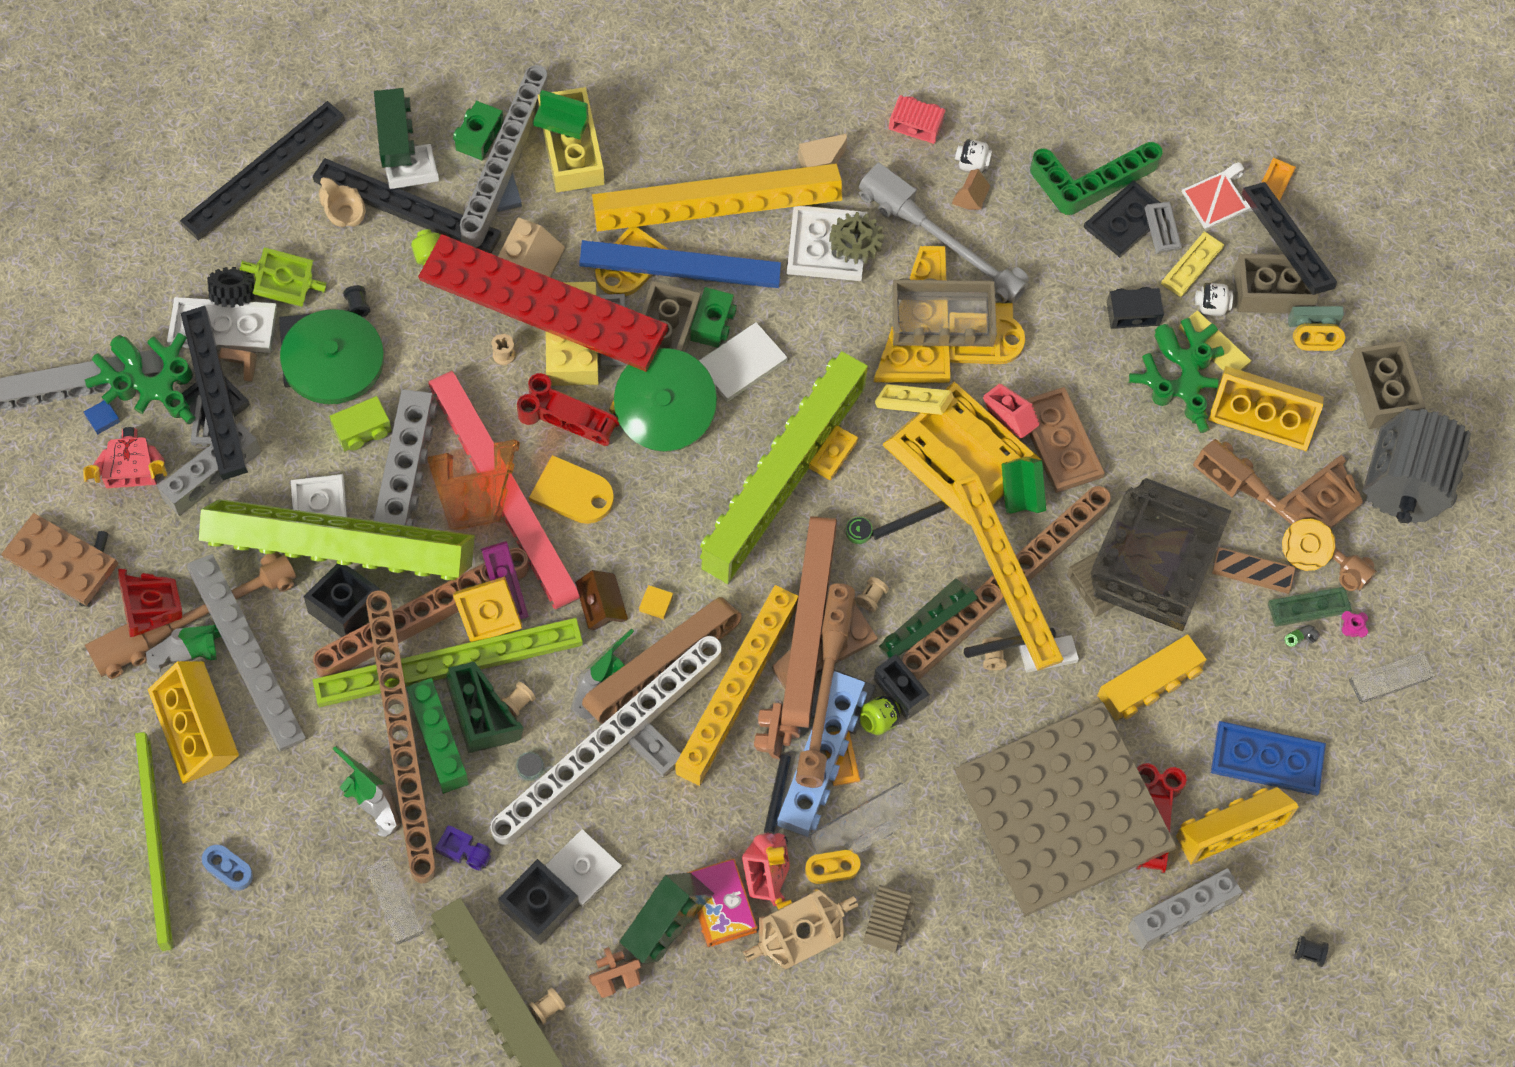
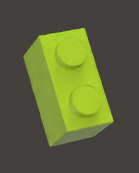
M377 396L329 416L332 428L344 452L349 449L357 450L364 443L373 439L381 440L388 433L392 432L390 421Z

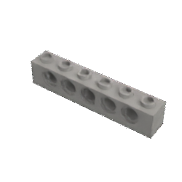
M401 390L374 521L414 527V519H411L412 511H417L419 496L416 495L417 487L421 488L423 484L424 474L420 472L421 466L426 464L428 460V449H425L426 442L432 440L433 426H430L431 418H436L438 404L434 403L432 393ZM414 418L421 419L418 422H411V420ZM409 441H416L413 445L406 444ZM404 464H412L409 468H401ZM399 487H407L405 491H396ZM395 510L402 511L399 515L391 514Z

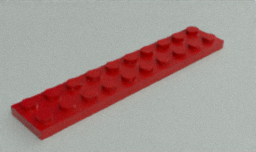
M442 234L418 276L420 281L645 372H647L668 330V324Z

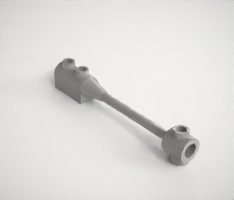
M878 162L863 177L859 185V190H861L859 194L865 202L876 201L880 204L878 207L880 213L885 217L893 214L897 218L900 217L919 227L922 226L993 279L995 298L1000 303H1005L1008 300L1014 304L1024 294L1028 286L1029 277L1022 269L1015 267L1012 271L1005 269L999 272L930 221L914 203L916 189Z

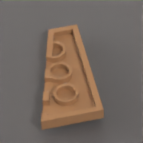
M856 603L848 647H842L836 663L878 641L877 636ZM823 644L820 646L817 674L823 671ZM791 649L772 665V669L784 689L786 688Z

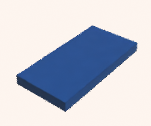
M1219 721L1210 773L1318 796L1320 793L1326 743Z

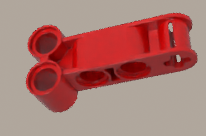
M536 373L529 378V394L520 396L517 401V413L520 422L525 425H533L540 419L603 446L609 445V438L614 428L619 426L617 417L553 390L551 379L546 374ZM538 387L545 388L543 391H536L535 389ZM526 408H533V409H534V410L531 411V412H526V411H524V409H526Z
M1143 763L1137 767L1140 775H1146L1150 778L1151 783L1144 784L1170 833L1173 798L1179 796L1185 787L1186 775L1184 771L1177 767H1170L1163 774H1159L1158 769L1154 765ZM1166 779H1174L1178 783V787L1169 786ZM1168 853L1137 866L1136 869L1140 870L1142 867L1161 870V873H1165Z

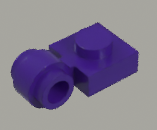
M450 825L447 826L435 847L437 853L457 863H461L464 856H466L468 859L466 864L478 871H481L482 867L485 868L491 859L490 848L481 843L471 846L473 836Z

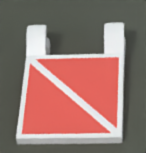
M1237 162L1225 171L1181 191L1205 230L1247 211H1253L1246 200L1242 199L1231 181L1243 176L1244 167L1241 163Z

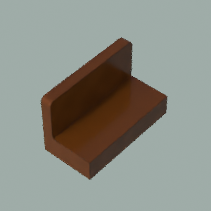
M592 570L575 582L588 629L596 630L609 621L625 622L628 620L614 573Z

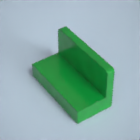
M541 90L540 107L533 120L534 126L580 140L589 121L588 104Z
M1023 457L1002 463L1006 513L1012 514L1023 510L1035 513L1046 511L1042 460Z

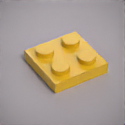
M505 576L454 592L453 597L470 642L495 637L522 628V622Z

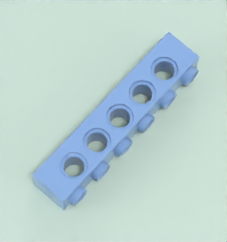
M834 671L820 750L829 751L831 757L826 762L823 785L818 788H809L798 784L795 780L796 770L777 819V826L806 837L809 836L811 830H817L821 815L817 814L820 805L825 806L828 801L830 790H827V786L830 780L835 781L840 768L839 765H836L839 755L844 757L849 741L845 740L848 731H854L858 716L854 714L858 706L862 708L868 692L864 691L865 682ZM844 701L850 707L847 710H839L835 704ZM837 726L840 732L836 735H831L826 731V728ZM812 730L804 751L809 750ZM807 799L812 803V807L801 809L797 803L800 800Z

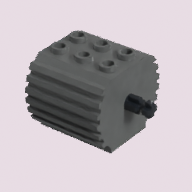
M1406 408L1380 427L1362 490L1363 493L1367 494L1366 500L1368 503L1372 502V506L1380 508V512L1396 516L1398 522L1407 524L1410 522H1426L1455 504L1457 500V486L1463 478V464L1469 456L1468 445L1471 432L1469 430L1465 431V426L1462 424L1458 425V421L1455 419H1448L1449 416H1440L1435 411L1430 413L1426 409L1415 411Z

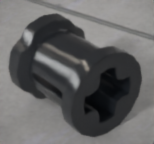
M354 285L343 291L344 298L348 301L349 305L347 311L361 317L367 316L370 313V307L366 304L364 297L366 294L365 287Z
M1300 935L1296 944L1294 959H1305L1317 963V966L1322 968L1327 957L1329 944L1326 942L1320 944L1306 940L1304 936Z

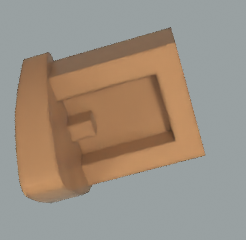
M979 169L970 171L964 186L957 191L952 201L953 205L970 210H981L990 184Z
M220 348L219 358L227 362L244 364V381L252 382L257 355L249 351Z

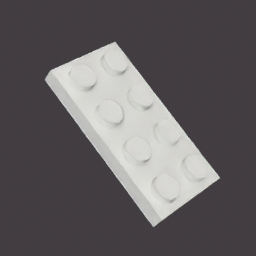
M174 297L167 338L168 346L172 344L178 333L186 336L181 312L205 305L208 310L217 350L228 348L271 353L277 313L276 303L250 302L247 304L244 302V306L236 304L235 307L231 308L230 305H227V307H222V304L217 306L210 299ZM187 339L182 346L184 348H189Z

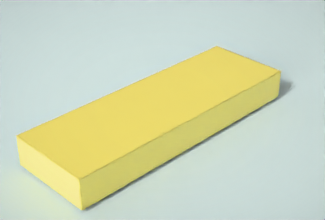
M1204 231L1162 280L1161 285L1182 298L1222 251L1224 244Z
M1198 310L1189 317L1197 332L1203 331L1211 324ZM1180 324L1179 330L1185 334L1182 324ZM1219 330L1205 342L1211 348L1223 347L1224 356L1211 359L1223 371L1225 366L1243 371L1251 363V360Z
M886 384L875 400L877 408L943 415L954 396L950 390Z

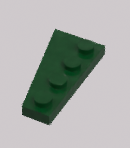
M955 578L899 629L888 635L883 643L879 645V648L887 658H891L896 654L900 656L975 601L977 596L972 589Z

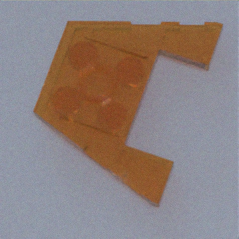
M513 439L494 443V470L453 478V455L444 453L427 457L449 528L459 530L500 522L508 492L506 484L509 474L513 473L515 464L512 461L515 451L518 452L519 441Z

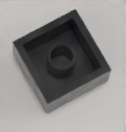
M336 564L303 597L308 613L343 637L361 628L369 620L366 605L367 598L372 592L380 591V588L348 565ZM376 602L372 608L379 610L383 606V602Z
M538 859L498 898L500 909L539 945L579 906L578 895Z

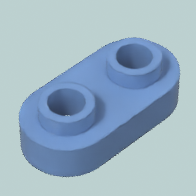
M212 845L203 852L202 864L205 869L226 886L239 891L246 889L251 884L253 873L250 866L222 845ZM216 857L222 858V862L219 865L213 864V860ZM237 873L244 874L240 881L234 880V876Z

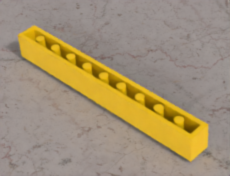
M837 164L598 193L592 194V201L598 232L842 201V180Z

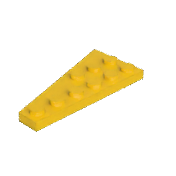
M920 246L909 279L925 280L932 278L935 280H946L945 246ZM902 300L899 305L900 332L914 333L916 328H923L924 333H939L940 329H948L947 301ZM892 325L887 344L874 376V382L950 383L949 346L893 345Z

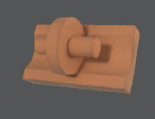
M773 703V709L759 710L758 724L760 727H769V733H757L754 740V747L757 751L769 753L772 758L780 759L782 745L790 746L791 739L799 738L801 732L795 726L781 724V703Z
M607 947L603 949L605 957L596 960L598 968L606 965L609 968L588 975L590 983L593 986L595 985L601 998H605L616 993L612 978L621 975L626 989L641 984L638 971L641 965L636 958L616 965L615 962L625 959L622 951L612 954L610 948Z

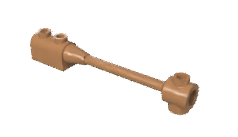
M1214 439L1201 450L1193 466L1229 496L1234 497L1239 491H1242L1258 501L1266 503L1291 525L1299 521V519L1275 507L1279 501L1271 495L1268 488L1255 474L1253 463L1247 458H1238L1233 453L1234 450L1230 443H1220ZM1337 548L1335 549L1332 559L1340 564V584L1346 590L1354 591L1357 589L1361 591L1377 573L1374 569V562L1368 557L1361 559L1357 554L1347 557Z
M276 551L274 554H266L261 559L262 566H260L259 576L231 590L235 599L237 600L262 586H266L271 590L278 588L280 592L291 589L294 586L292 580L297 577L285 554L281 556L280 552ZM203 604L183 614L182 619L135 637H130L128 625L125 624L85 644V647L101 677L107 675L109 679H114L123 673V666L132 662L133 666L144 664L147 661V651L164 641L175 629H179L209 614L206 605Z
M832 584L828 590L821 630L824 666L809 750L800 753L795 779L798 784L809 788L821 787L824 780L827 757L820 752L834 666L842 647H848L855 606V590L846 584Z

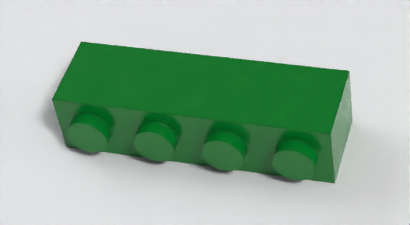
M432 678L407 686V694L442 793L444 794L469 785L465 768Z

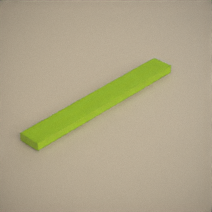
M140 732L135 733L157 944L162 951L172 950L174 947L152 747L147 733Z

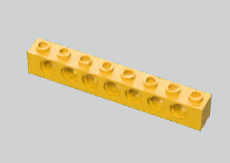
M774 585L677 760L676 775L694 784L701 785L795 614L798 595Z

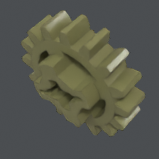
M859 212L855 213V217H851L849 213H846L845 220L839 217L837 218V225L832 224L829 237L831 250H837V258L842 255L845 256L844 262L846 263L850 259L854 260L855 265L858 264L859 259H862L864 263H868L869 256L875 259L877 252L882 250V243L884 241L882 226L876 227V219L869 221V214H865L862 218Z

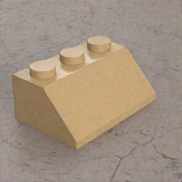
M518 217L498 257L551 277L565 250V246L541 225Z

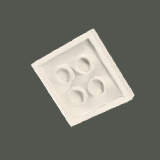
M808 206L793 207L787 274L861 281L863 260L859 259L858 264L855 265L853 259H850L847 263L844 262L845 256L843 255L837 258V250H831L829 237L832 224L837 225V218L840 217L845 220L846 213H849L851 217H855L856 212H859L860 217L863 218L868 212Z

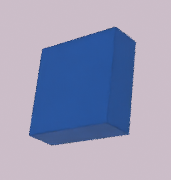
M105 401L84 411L86 418L97 435L120 423L110 404H107Z

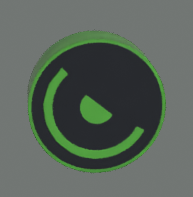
M855 517L847 523L846 536L852 543L863 544L871 538L872 525L866 518Z

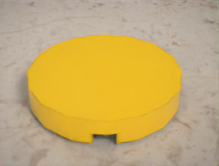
M1309 518L1293 523L1285 531L1282 547L1285 557L1294 567L1308 571L1317 570L1331 560L1336 549V542L1330 527L1323 521Z

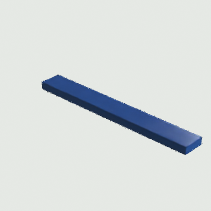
M582 240L579 266L778 288L781 262Z

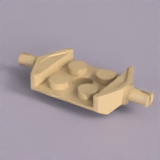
M814 889L812 890L813 893L767 916L759 917L758 945L743 951L746 961L749 962L763 954L770 957L786 970L841 942L844 934L842 917L845 916L844 913L858 907L855 897L851 896L841 903H834L823 892ZM802 922H807L810 926L809 934L804 938L798 937L796 933L797 926Z

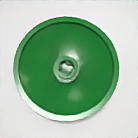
M329 309L312 313L293 325L283 340L280 362L286 381L299 395L316 403L340 404L354 400L372 388L383 369L384 351L378 332L366 319L349 311Z
M663 348L657 350L647 372L630 365L626 366L615 387L614 408L620 426L636 443L654 451L673 452L691 446L708 431L716 414L717 391L710 373L699 360L686 352Z

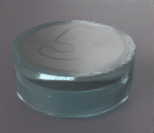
M534 752L522 754L516 762L518 775L527 781L538 779L544 771V764L540 755Z

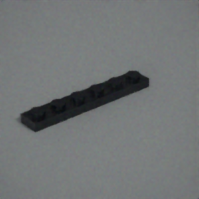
M1266 182L1244 187L1242 196L1310 292L1315 295L1335 289L1337 285L1336 279Z

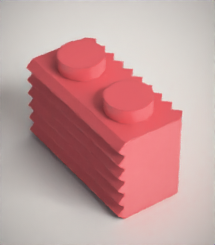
M900 95L890 117L889 130L935 144L944 121L945 109H941L936 104L922 103L911 96L903 97Z
M998 384L983 396L989 413L1010 432L1019 436V438L1025 437L1039 426L1040 422L1036 418L1037 415L1035 414L1034 407H1032L1033 404L1003 384Z

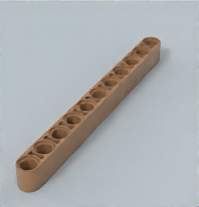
M1095 486L1088 490L1016 554L1019 564H1027L1030 569L1022 568L1028 582L1105 514L1111 498L1106 488ZM1092 500H1099L1102 504H1095ZM1074 516H1081L1084 520H1077ZM1056 532H1063L1067 536L1061 537L1057 535ZM1037 548H1045L1048 550V553H1042ZM994 575L974 592L977 596L975 601L921 639L904 654L902 661L906 666L909 663H915L920 667L915 670L908 667L918 680L1006 603ZM988 596L991 597L994 601L986 602L983 600L982 597ZM972 613L976 618L968 619L963 614ZM951 629L957 634L950 636L945 633V630ZM934 646L938 651L932 653L926 647Z
M374 591L368 596L366 605L411 876L416 882L427 883L434 878L436 869L392 604L386 592ZM376 602H384L386 604V607L380 611L372 608ZM382 627H387L391 630L386 636H380L376 632ZM385 653L395 655L394 659L390 662H384L380 658ZM395 678L399 681V684L394 688H389L385 686V682L388 679ZM395 704L404 707L403 711L399 714H393L389 709ZM404 730L408 733V736L404 740H396L393 737L394 733ZM408 756L413 761L409 766L402 767L397 763L401 757ZM407 783H413L417 786V789L411 794L402 791V787ZM412 809H417L422 813L417 820H409L406 815ZM416 836H422L426 839V842L422 847H414L410 844L411 840ZM420 863H426L431 868L427 874L420 875L415 871L416 866Z

